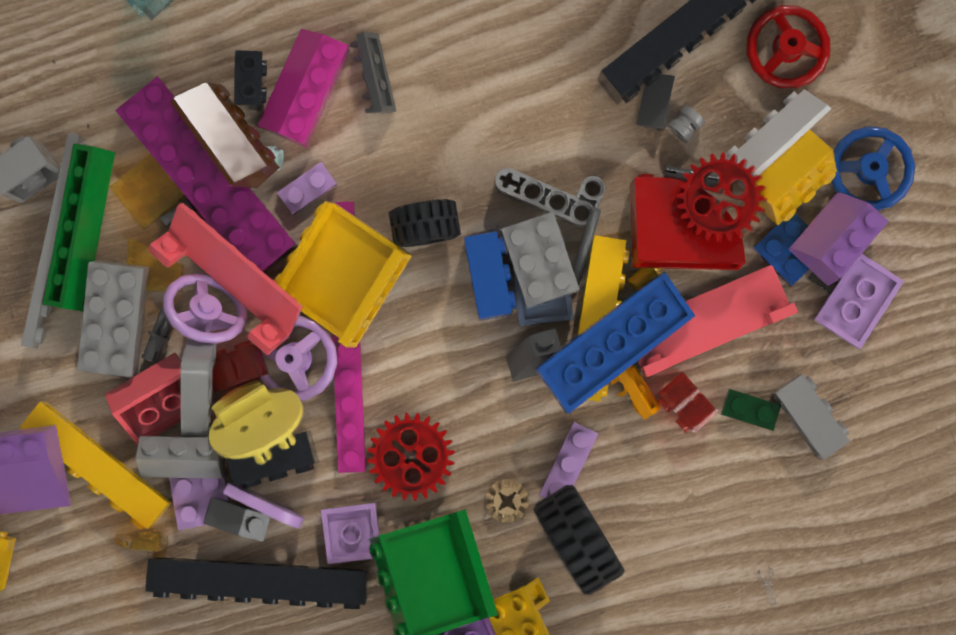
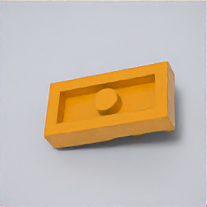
M635 364L631 365L610 382L612 385L617 382H621L624 385V390L618 396L623 397L629 393L634 410L644 420L662 409Z

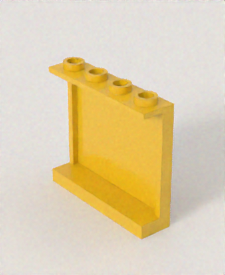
M325 201L314 212L313 222L310 227H307L302 232L300 244L296 250L289 254L285 269L276 276L274 281L287 294L297 300L302 306L301 312L339 337V343L345 347H357L412 257V254L336 203Z

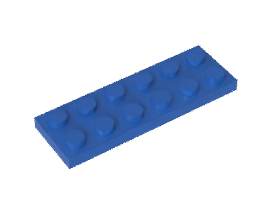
M661 272L536 367L535 371L564 412L569 414L690 321L695 315L666 272Z

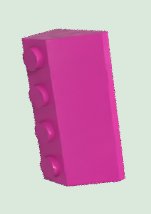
M300 29L257 127L307 148L350 53L349 46L324 34Z

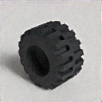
M450 199L406 204L388 212L393 242L400 247L434 244L452 240L461 235L456 201Z

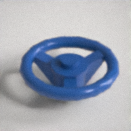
M867 126L852 130L839 140L833 150L837 168L836 176L831 181L833 189L836 193H843L868 202L877 211L890 208L902 200L914 182L916 165L912 151L900 135L887 128ZM866 137L885 139L877 152L864 154L856 161H841L846 149L855 141ZM895 146L902 155L905 168L902 182L897 190L891 194L886 179L889 167L886 158ZM840 173H856L861 182L875 186L881 199L876 201L863 200L851 194L842 183Z

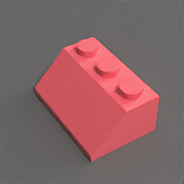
M176 353L171 354L105 394L112 415L137 446L139 436L156 437L181 422V359Z

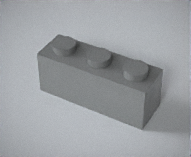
M800 374L775 390L772 395L781 405L818 460H825L850 442L846 436L849 432L840 420L836 422L830 414L833 412V409L826 399L820 400L815 392L817 386L809 376L804 377L803 374Z
M139 436L135 460L141 477L222 479L225 457L220 456L213 450L209 438Z

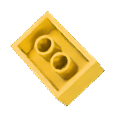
M809 129L760 174L763 179L757 184L767 188L760 192V196L766 197L767 201L760 202L759 206L765 209L764 213L777 226L783 221L790 220L796 213V209L803 202L808 203L823 184L827 185L834 179L837 168L833 150Z

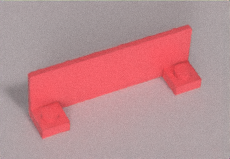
M184 203L177 205L169 231L152 242L148 251L167 268L183 256L189 257L262 321L249 332L247 338L266 355H269L289 338L302 310V306L295 298L279 287L274 280L257 268L253 262L242 255L234 245L226 241L213 227L204 222L193 210L189 209Z
M769 265L685 301L695 317L637 362L644 378L649 377L738 337L798 313L795 303L789 304L774 267Z

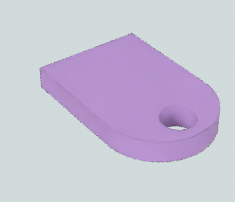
M230 482L223 494L295 528H300L305 519L294 510L249 488L243 489L241 484L234 486V483Z

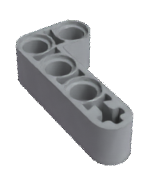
M510 168L500 170L495 178V187L499 193L546 214L554 212L555 218L580 228L586 226L587 220H577L574 216L575 209L582 207L589 213L591 207L598 208L605 192L603 180L596 176H589L584 179L576 197ZM508 175L512 177L511 182L519 185L520 180L524 181L520 194L515 193L517 187L513 185H508L507 188H504L503 181L500 179H506ZM588 183L598 185L600 192L597 196H589L585 192V186ZM528 186L538 188L540 195L536 199H529L525 196L524 190ZM553 197H560L564 201V207L561 210H554L550 207L549 200Z
M190 338L187 340L181 361V437L209 438V431L212 426V371L216 358L217 344L200 343Z

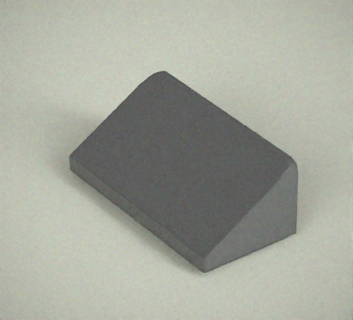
M660 74L659 78L649 87L645 85L636 126L663 131L675 76Z

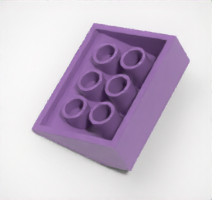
M56 425L0 432V514L70 506L71 501Z

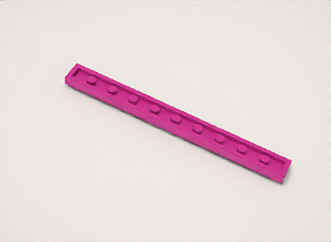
M354 201L333 202L355 216ZM332 333L337 352L334 382L338 473L366 472L361 342H359L357 347H345L338 342L340 338Z

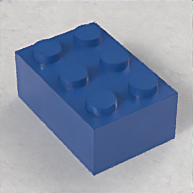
M497 231L464 237L479 321L510 316L512 314L511 309L516 308L514 292H508L507 282H511L509 265H503L502 256L506 255L504 238H498Z

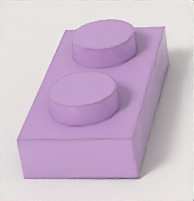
M320 162L277 193L294 216L337 186V183L322 162Z

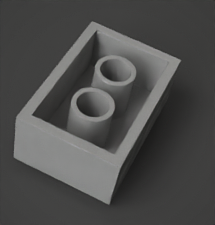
M30 136L17 138L10 144V149L3 154L0 152V194L20 204L57 180L61 168L50 150Z
M554 212L501 229V235L504 238L505 247L526 309L579 291Z

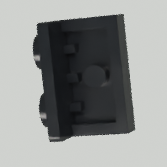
M235 51L234 104L249 106V110H260L261 103H266L267 87H262V76H267V60H262V51Z

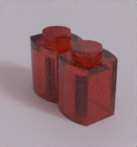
M250 340L234 345L235 350L227 353L226 349L216 351L212 371V388L214 392L223 391L269 375L262 351L255 344L251 345Z
M683 371L657 393L660 396L657 402L667 413L672 410L676 414L678 419L675 422L685 433L690 430L692 434H695L719 413Z

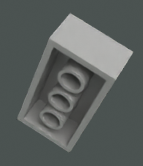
M99 260L88 263L77 371L133 377L138 374L149 276L148 266Z

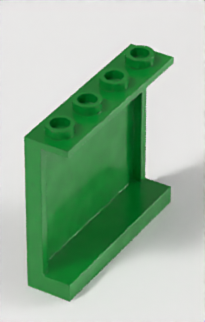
M466 509L369 538V552L377 565V579L385 592V605L394 622V635H437L498 615Z

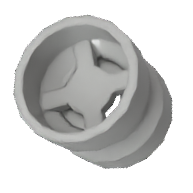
M685 105L680 111V116L677 119H673L667 127L681 141L688 143L693 137V132L696 129H700L705 121L695 110Z

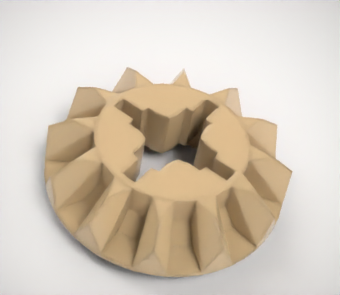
M511 479L499 480L489 488L486 494V508L494 519L506 523L514 522L525 514L529 504V497L526 489L519 482ZM499 492L505 496L516 492L512 499L516 507L515 510L509 506L502 507L501 510L498 509L502 503Z

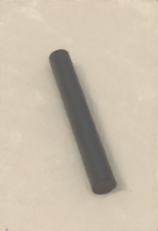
M591 207L573 267L578 286L581 282L601 210L596 207Z

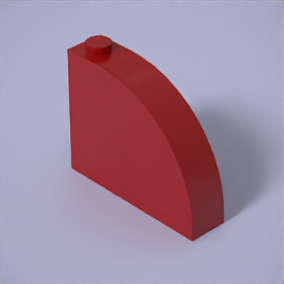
M640 174L634 177L630 184L632 268L739 270L746 263L743 241L736 233H733L734 238L732 242L728 241L726 235H724L722 242L719 243L716 240L715 234L709 241L706 240V231L701 236H697V226L692 229L687 227L691 219H681L686 210L678 209L677 206L684 203V199L676 197V194L684 193L685 190L678 184L687 182L673 178L654 177L652 174ZM699 189L700 194L713 197L705 190ZM705 199L700 202L698 209L701 214H705L710 210L711 204L709 200ZM726 210L724 218L727 222H732L733 218Z

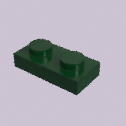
M728 389L720 415L774 431L781 405Z

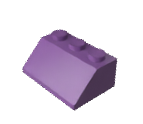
M836 193L788 250L829 286L842 278L889 221L870 203L843 193Z

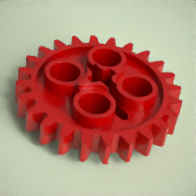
M725 152L721 153L720 160H718L715 154L711 153L710 162L701 157L700 167L693 164L690 165L693 170L692 175L683 173L688 181L687 183L678 184L685 190L684 193L676 194V197L684 199V203L679 204L677 208L686 210L681 219H691L687 227L692 229L697 226V236H701L706 231V240L710 241L715 234L716 240L719 243L722 242L724 235H726L728 241L732 242L734 238L733 233L743 238L742 229L746 228L749 231H753L750 224L751 221L760 223L756 213L765 212V209L760 207L759 203L767 201L766 197L760 196V192L767 188L757 184L763 177L761 175L753 176L757 169L755 166L746 169L748 160L742 159L737 163L738 156L736 154H733L730 160H728ZM717 173L719 183L715 187L710 188L707 185V178L709 175ZM743 181L746 186L744 193L739 196L734 195V184ZM699 189H705L717 194H722L724 191V195L744 201L745 205L742 207L726 201L720 202L718 199L700 194ZM707 199L711 204L710 210L705 214H701L698 206L702 200ZM733 207L736 209L737 216L732 222H727L724 218V213L728 208Z
M405 413L404 421H401L395 415V424L392 425L389 421L385 420L384 423L387 429L384 431L377 428L376 431L380 437H371L370 439L376 446L375 448H367L368 452L374 454V457L368 459L367 462L375 463V467L369 472L378 473L379 476L374 482L379 483L383 481L385 483L382 489L383 492L388 488L393 489V498L398 492H402V500L404 501L408 494H412L413 500L416 501L420 492L425 498H428L427 490L430 488L433 492L437 493L438 490L435 484L438 482L441 485H445L446 483L442 476H451L452 474L446 469V466L455 464V462L448 459V456L454 454L455 451L447 450V446L453 441L443 439L447 430L437 431L439 422L433 426L429 425L430 416H427L424 421H420V414L416 413L414 420H411L409 414ZM407 429L413 430L417 435V440L413 445H406L402 441V433ZM396 440L409 452L413 449L416 450V458L429 467L431 471L429 473L425 472L413 461L409 464L406 463L405 459L407 456L393 446L392 441ZM426 447L435 448L438 452L437 460L434 462L425 461L422 456L423 450ZM388 451L398 453L400 459L396 466L386 464L384 457ZM416 468L420 472L421 478L417 483H410L406 480L405 473L408 469Z

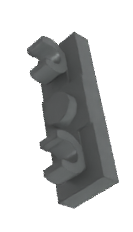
M370 32L356 34L357 41H352L350 47H359L360 54L353 57V61H361L363 68L362 76L369 89V93L363 94L362 99H371L372 106L365 109V112L383 114L395 112V102L379 34Z

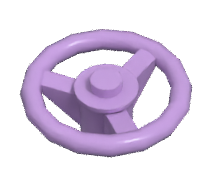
M194 273L181 276L168 285L163 295V310L171 326L183 336L200 343L217 344L230 341L243 331L248 320L247 308L208 274ZM195 284V295L189 304L190 310L177 314L173 301L177 291L184 286ZM208 285L221 290L231 298L237 310V317L222 312V306L218 299L208 294ZM228 329L218 333H209L210 331Z
M299 315L294 327L300 326L312 332L300 342L289 343L280 349L276 348L269 355H266L256 346L254 364L255 371L266 389L282 388L270 378L265 368L264 357L275 360L279 369L290 375L297 388L293 392L298 395L301 401H304L322 393L332 381L337 366L336 345L329 331L313 319ZM321 340L326 349V367L316 384L309 387L305 371L308 370L312 362L310 350Z

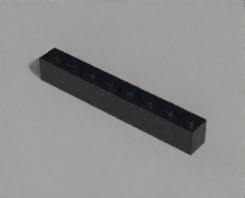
M150 557L147 561L145 592H153V597L168 598L170 593L180 594L181 599H197V595H206L207 600L224 601V597H235V602L250 603L251 598L262 599L263 604H278V600H289V605L305 606L306 602H317L316 606L323 608H332L333 603L344 604L345 609H360V605H365L367 602L369 570Z

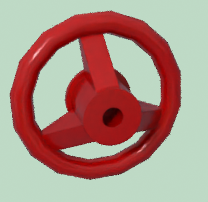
M779 5L764 11L753 22L746 38V55L752 70L765 83L780 89H797L812 83L824 72L830 58L831 39L825 24L812 11L798 5ZM785 16H797L806 20L816 30L820 40V47L807 41L805 35L800 30L793 29ZM773 19L778 31V35L772 43L774 55L763 66L757 54V39L761 29ZM802 55L817 59L813 68L797 78H780L772 74L782 62H796Z

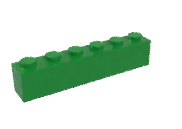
M73 143L43 305L84 311L88 263L94 261L96 257L115 152Z

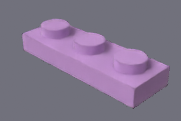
M573 422L539 496L546 498L566 485L575 484L598 433Z

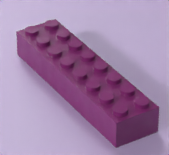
M158 76L155 77L115 111L207 223L265 274L297 248L298 245L251 188L235 187L228 183L170 102L175 97Z

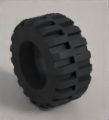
M566 485L536 503L533 511L539 523L584 595L595 593L623 575L625 570L574 485Z

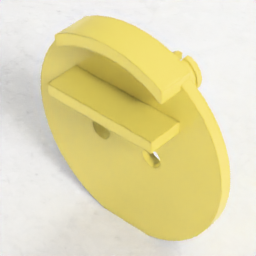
M258 380L246 383L227 393L212 406L211 409L216 419L209 431V442L213 450L220 456L232 459L254 456L256 463L263 464L265 460L261 453H264L266 459L270 460L272 453L269 449L278 444L281 449L289 448L285 440L286 438H288L291 445L295 444L296 439L292 432L296 429L302 418V402L298 395L289 389H266L265 385H261Z

